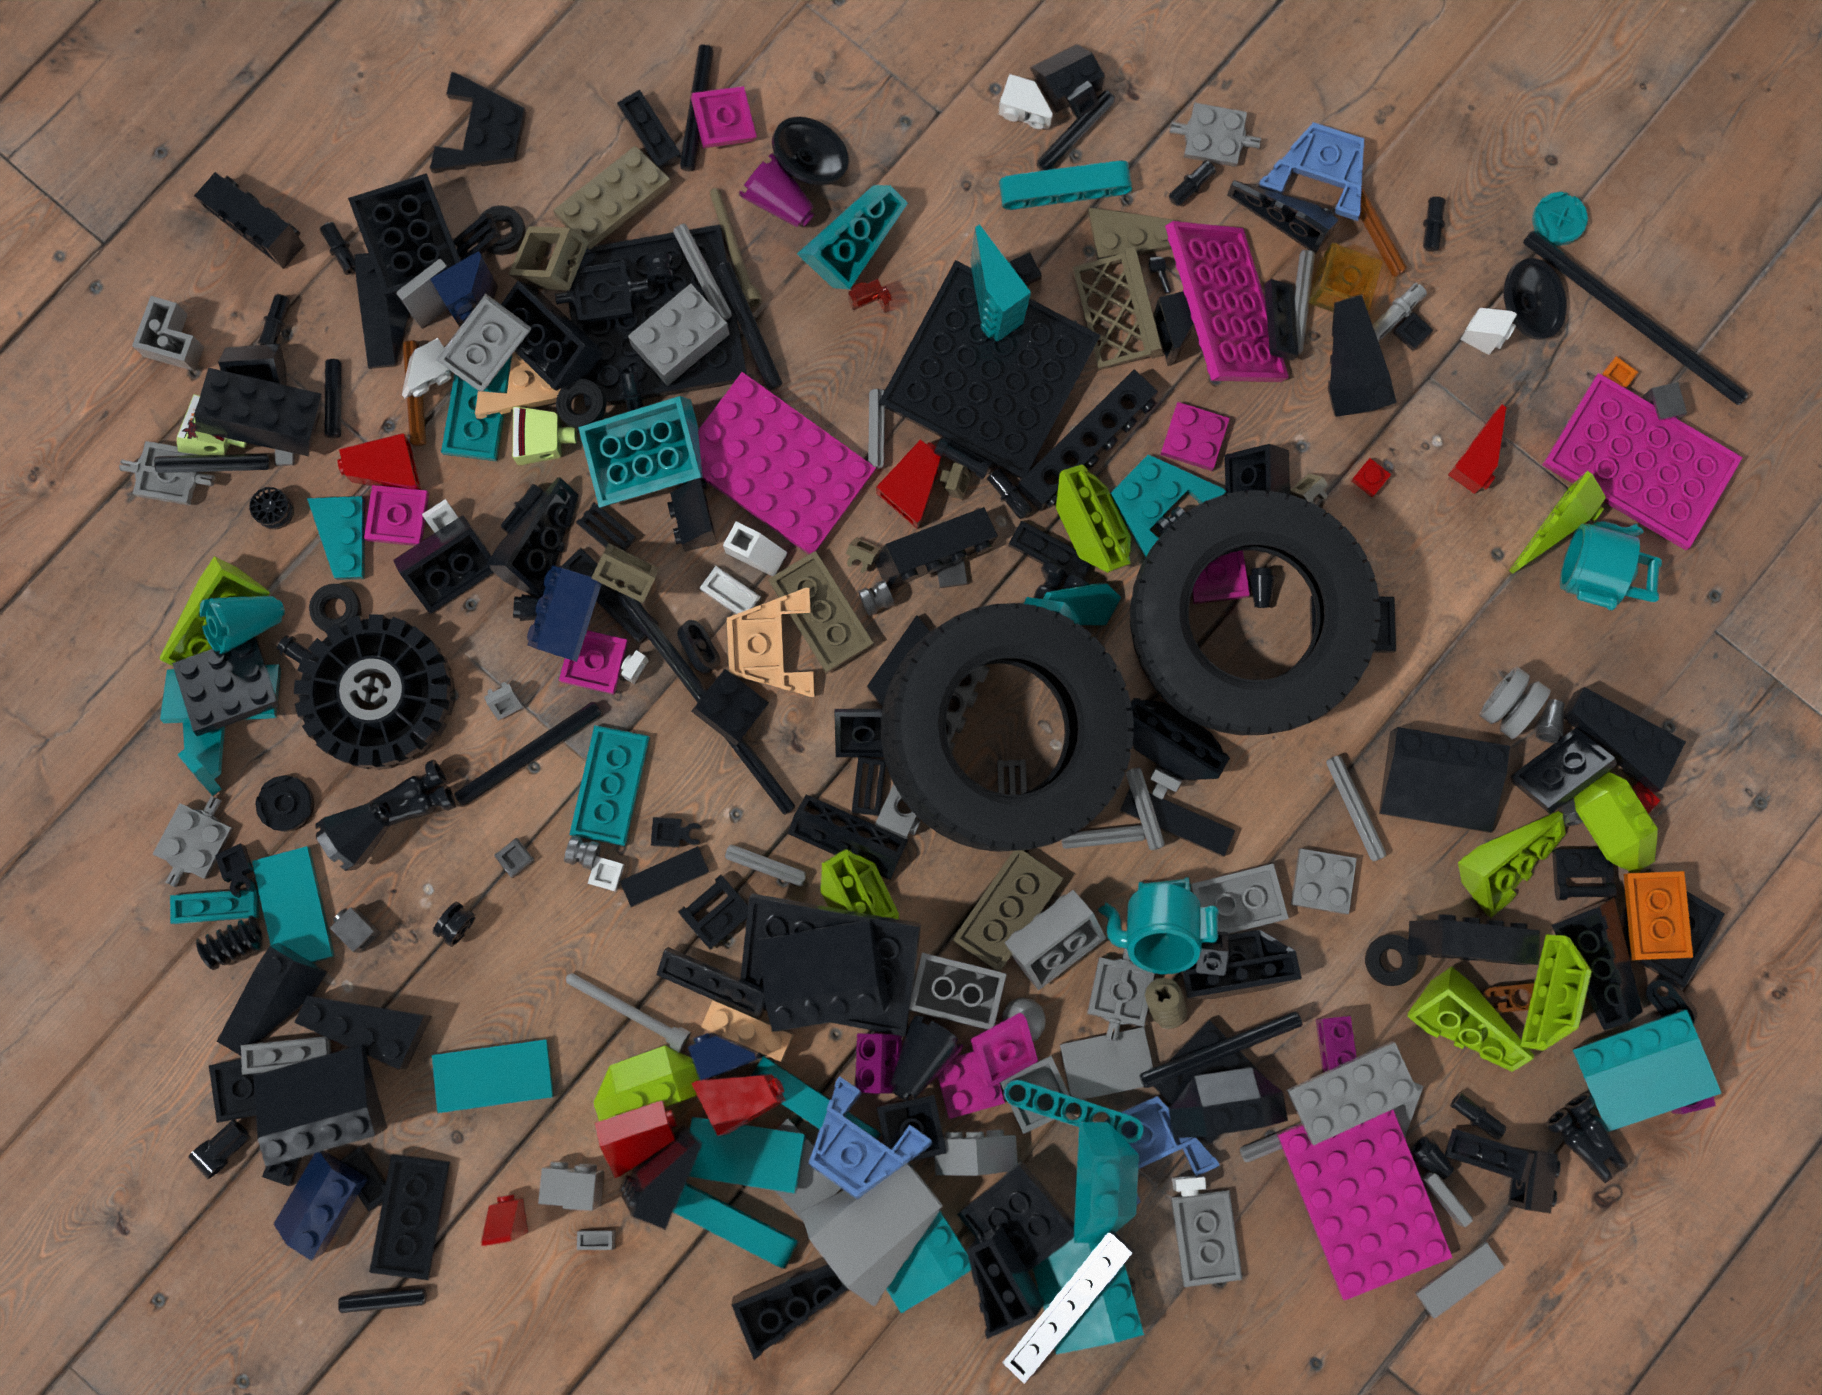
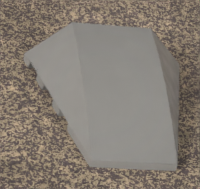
M907 1163L858 1200L844 1190L801 1212L810 1241L844 1285L871 1305L876 1306L882 1294L891 1284L896 1273L908 1259L919 1239L922 1238L943 1205L912 1166Z

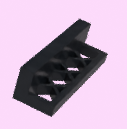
M807 794L794 814L788 831L789 835L833 855L843 850H849L853 854L875 863L880 875L891 880L909 841ZM809 806L818 810L820 814L813 815L804 810ZM832 820H841L846 826L840 827L835 825ZM857 831H865L869 833L871 837L864 838L860 836ZM890 842L899 846L896 852L885 847L884 843Z

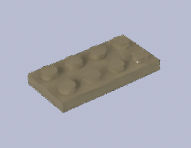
M634 146L553 211L555 216L567 228L573 229L589 241L587 248L590 250L671 186V182L649 158Z
M816 551L768 579L779 598L803 588H810L811 613H794L789 615L826 674L874 645Z
M1013 851L952 941L995 971L1000 972L1012 955L1004 942L1015 931L1023 929L1032 922L1033 918L1045 907L1064 878L1025 851Z

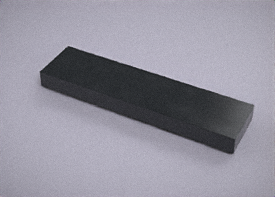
M580 547L561 567L592 577L598 564ZM602 584L596 602L641 644L647 636L617 598L620 592ZM651 616V618L659 626V623Z
M1129 788L1119 812L1140 820L1131 789ZM1149 793L1160 830L1219 856H1225L1235 830Z
M667 947L664 949L657 976L758 1020L762 1017L766 1006L764 988Z

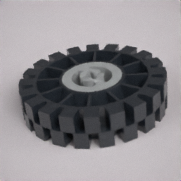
M369 614V619H363L361 616L346 619L347 625L342 627L336 623L325 631L327 637L323 641L316 638L308 648L312 652L310 658L302 657L297 670L302 673L301 680H295L294 694L299 697V702L295 703L297 716L305 723L302 725L309 738L315 740L316 746L325 753L354 767L368 770L370 767L382 770L393 768V764L396 763L404 765L415 760L413 755L418 752L424 754L434 745L431 740L435 735L441 737L447 727V724L444 723L445 717L452 714L454 702L450 697L451 693H455L454 679L449 675L451 668L446 657L441 654V649L427 635L415 626L413 627L406 621L396 617L388 619L384 615ZM373 673L386 674L389 677L391 686L388 688L379 679L376 678L374 680L366 676ZM379 689L378 693L369 694L370 690ZM359 695L361 699L371 705L374 703L377 706H383L375 710H364L359 706L357 696Z

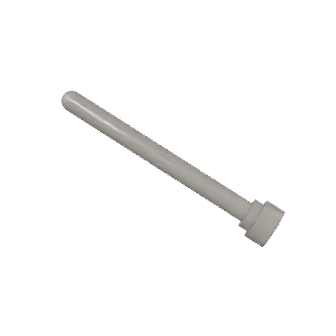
M573 973L566 976V982L569 985L666 1038V1042L670 1044L669 1047L675 1051L681 1052L691 1034L688 1030L682 1027L679 1029L676 1027L670 1028Z

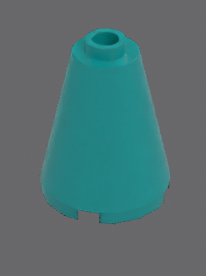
M274 596L208 598L202 600L199 611L200 617H206L207 625L202 626L206 639L215 652L220 651L219 654L226 653L279 624L282 621V616L285 615L283 603Z

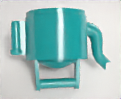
M1606 521L1587 525L1581 524L1576 529L1564 557L1560 574V589L1566 593L1577 595L1576 598L1580 601L1605 607L1610 611L1620 604L1624 596L1656 602L1659 600L1657 592L1659 569L1662 566V560L1640 552V540L1637 536L1643 534L1644 531L1637 524L1629 527H1621ZM1638 563L1648 566L1646 590L1631 586L1638 574Z
M1189 877L1179 880L1139 882L1138 891L1131 896L1128 902L1127 931L1122 930L1121 917L1115 907L1105 902V905L1098 908V912L1108 919L1107 937L1114 946L1127 949L1130 960L1137 967L1155 974L1183 972L1191 968L1198 961L1202 950V942H1215L1218 939L1219 909L1216 906L1201 907L1199 899L1191 892Z

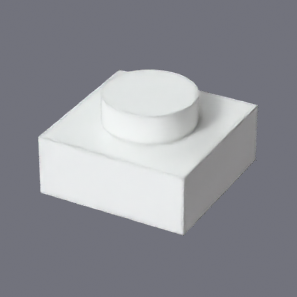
M446 499L422 514L435 533L459 518Z
M636 650L633 655L629 654L625 658L621 666L623 670L621 675L629 682L635 684L649 660L645 655Z
M596 856L588 884L616 892L625 865Z
M1201 1175L1172 1178L1173 1190L1181 1191V1196L1199 1195V1190L1206 1189L1205 1177Z

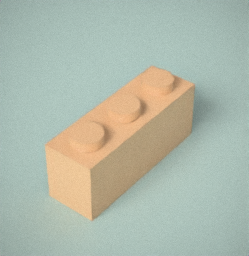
M712 1000L701 1026L706 1030L780 1062L784 1060L794 1034L784 1030L772 1032L771 1024Z

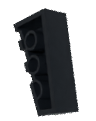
M214 172L194 197L210 213L281 268L285 269L305 246L299 238L301 233L293 225L282 220L272 209L261 205L260 201L250 192L244 193L240 190V186L229 176L223 178Z
M1586 687L1573 693L1564 710L1563 718L1615 757L1616 763L1623 768L1622 771L1630 778H1634L1637 782H1641L1652 793L1662 791L1686 741Z
M1439 914L1438 920L1409 921L1408 955H1431L1434 958H1457L1459 960L1514 965H1539L1540 930L1528 929V924L1510 923V927L1504 926V921L1486 920V924H1480V918L1462 917V921H1456L1455 915Z
M824 1258L732 1297L731 1306L753 1360L762 1355L770 1346L782 1340L795 1327L807 1321L819 1309H823L848 1290Z

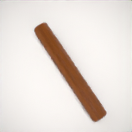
M1361 187L1360 218L1392 276H1399L1406 271L1407 267L1363 187Z
M414 340L403 343L405 377L409 359L414 350L419 348V344ZM412 395L407 398L410 443L413 446L426 445L423 395L417 398Z

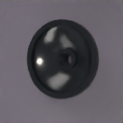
M791 117L782 121L773 133V152L782 167L796 179L813 185H829L839 181L845 174L849 165L848 151L841 138L825 124L807 117Z
M1527 258L1514 264L1506 276L1503 291L1506 311H1512L1517 314L1512 323L1516 325V328L1521 333L1531 339L1543 340L1554 336L1561 329L1567 311L1566 295L1560 278L1551 266L1540 259Z

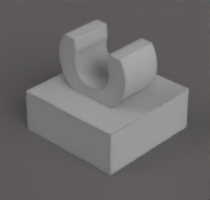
M505 682L501 683L502 688L494 692L492 689H489L488 695L484 696L487 705L497 720L523 708L520 699L510 684L507 685Z
M1156 765L1151 775V780L1157 782L1152 795L1163 799L1167 789L1169 788L1176 792L1182 780L1161 766Z

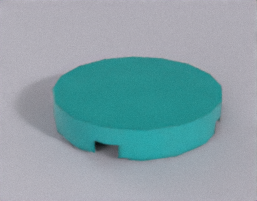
M1554 192L1543 197L1535 207L1532 216L1535 232L1551 244L1557 246L1569 245L1576 241L1584 232L1588 222L1587 210L1581 200L1575 196L1567 195L1568 193Z

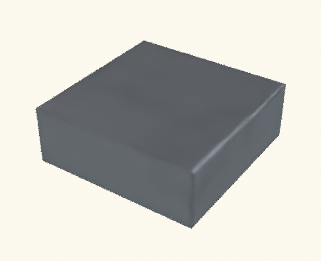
M964 560L955 564L953 562L947 563L937 570L940 589L967 585Z
M515 838L494 855L511 878H514L535 861L518 838Z

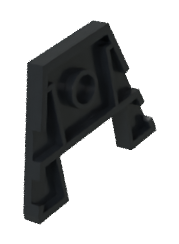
M451 72L446 93L448 98L473 103L463 149L458 150L435 146L430 165L432 173H441L442 170L453 168L455 170L466 169V166L480 164L483 167L516 162L526 116L525 108L455 72Z

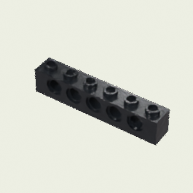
M1135 369L1131 371L1019 481L1018 490L1040 511L1046 506L1052 508L1057 503L1059 482L1055 485H1049L1045 482L1044 477L1054 475L1059 481L1061 471L1082 464L1089 471L1099 461L1097 456L1104 449L1108 452L1118 442L1116 437L1122 431L1128 433L1138 422L1136 418L1142 412L1146 415L1156 405L1155 398L1158 391ZM1124 400L1131 401L1134 404V408L1125 409L1122 407L1121 402ZM1111 419L1116 426L1106 428L1102 424V420ZM1090 437L1096 441L1097 445L1088 447L1082 440ZM1067 456H1072L1078 463L1074 466H1069L1065 464L1063 459Z

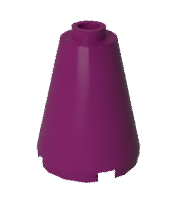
M771 153L768 157L772 160L767 164L763 161L744 184L747 191L740 190L739 196L795 227H798L800 224L805 227L815 215L811 212L814 206L794 178L782 167L775 154Z

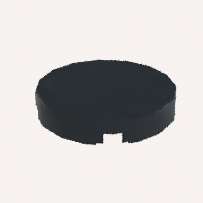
M287 775L274 777L261 787L255 802L256 812L262 823L271 829L281 832L294 831L306 824L311 817L314 808L313 793L308 785L298 778Z

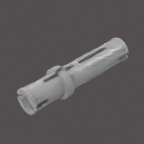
M1414 283L1404 295L1396 298L1392 302V306L1372 324L1378 342L1400 320L1408 317L1412 313L1411 310L1427 296V292L1422 285Z

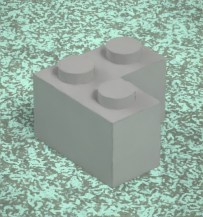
M150 296L132 344L134 349L143 357L191 371H196L204 346L194 336L182 333L188 314L177 303Z
M986 1130V1136H984V1132H966V1137H963V1132H947L944 1138L947 1153L935 1156V1175H986L1009 1172L1017 1165L1016 1135H1004V1130Z
M550 1162V1167H543L541 1171L538 1204L563 1206V1209L593 1211L601 1206L604 1171L597 1170V1165L579 1164L575 1168H568L567 1162Z

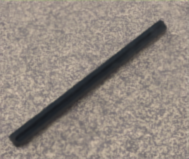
M1531 231L1524 239V245L1733 403L1740 405L1748 397L1749 394L1745 389L1537 232Z
M620 592L617 595L619 601L698 703L707 689L641 603ZM742 738L735 746L727 740L782 814L790 813L795 808V804L747 741Z

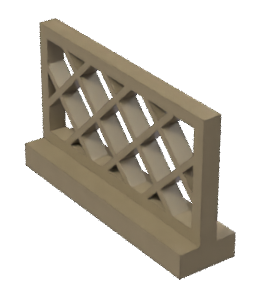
M1136 247L1125 249V253L1073 267L1088 329L1094 331V327L1099 319L1112 325L1105 337L1100 336L1099 340L1102 341L1100 346L1098 347L1097 343L1094 348L1099 370L1152 356V359L1163 356ZM1122 262L1124 270L1119 279L1106 273L1110 265ZM1091 270L1099 274L1091 287L1082 282L1080 273ZM1125 276H1126L1127 284L1124 283V282H1122L1123 279L1125 278ZM1103 277L1115 283L1109 295L1096 289ZM1119 286L1130 292L1125 305L1112 298ZM1084 288L1089 290L1087 295H1085ZM1093 293L1105 299L1098 312L1088 307V301ZM1109 302L1122 308L1115 321L1103 315ZM1131 302L1133 303L1134 310L1129 307ZM1126 311L1136 316L1137 319L1131 330L1119 324ZM1090 313L1093 314V315H1095V318L1093 319V321H1092V319H1091ZM1138 326H1139V330H1140V334H1141V335H1139V334H1137V333L1135 332V331L1137 330ZM1116 327L1128 333L1122 346L1109 340ZM1132 336L1143 342V351L1132 353L1125 349ZM1106 344L1118 350L1114 359L1102 362L1100 353Z

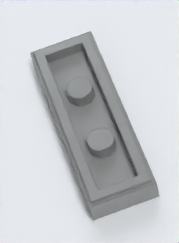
M327 1037L241 1045L242 1075L264 1073L330 1054L331 1041Z
M1483 1242L1417 1290L1415 1294L1430 1316L1435 1319L1505 1267L1488 1243Z

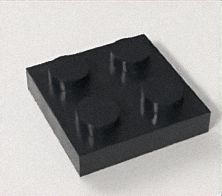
M724 669L691 712L736 746L769 702L727 669Z

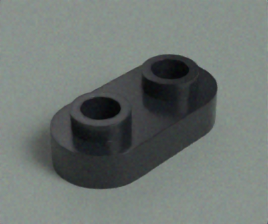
M688 620L681 625L677 631L678 639L693 666L705 674L712 672L719 666L720 656L704 627L695 620Z
M1666 976L1654 978L1648 985L1646 993L1648 999L1661 1016L1665 1017L1677 1013L1678 1010H1687L1694 1024L1697 1019V1010L1675 981ZM1660 986L1666 987L1668 993L1662 992Z

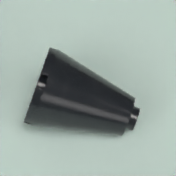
M914 1016L910 1022L890 1083L894 1088L892 1092L905 1101L909 1098L916 1099L960 1053L963 1044L956 1045L958 1038L933 1021L929 1025L922 1023L924 1017Z

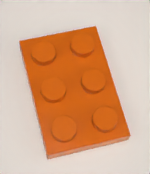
M1685 872L1623 874L1631 959L1693 958Z

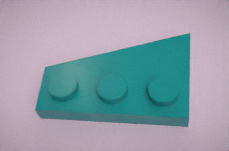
M362 496L307 498L333 577L336 580L365 579V499Z

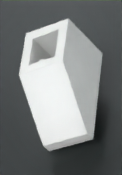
M1009 74L1000 100L999 115H1002L1009 121L1015 122L1018 120L1028 123L1029 126L1035 129L1044 128L1049 130L1052 112L1037 84L1034 81Z
M1479 308L1460 340L1489 355L1495 347L1500 349L1505 340L1509 339L1516 327L1512 322L1517 314L1512 311Z
M438 338L415 349L410 357L402 391L404 399L412 395L417 398L426 393L430 385L437 383L439 386L452 378V371L436 360L444 349Z
M737 521L723 544L726 554L770 576L777 574L787 555L785 550L764 535Z

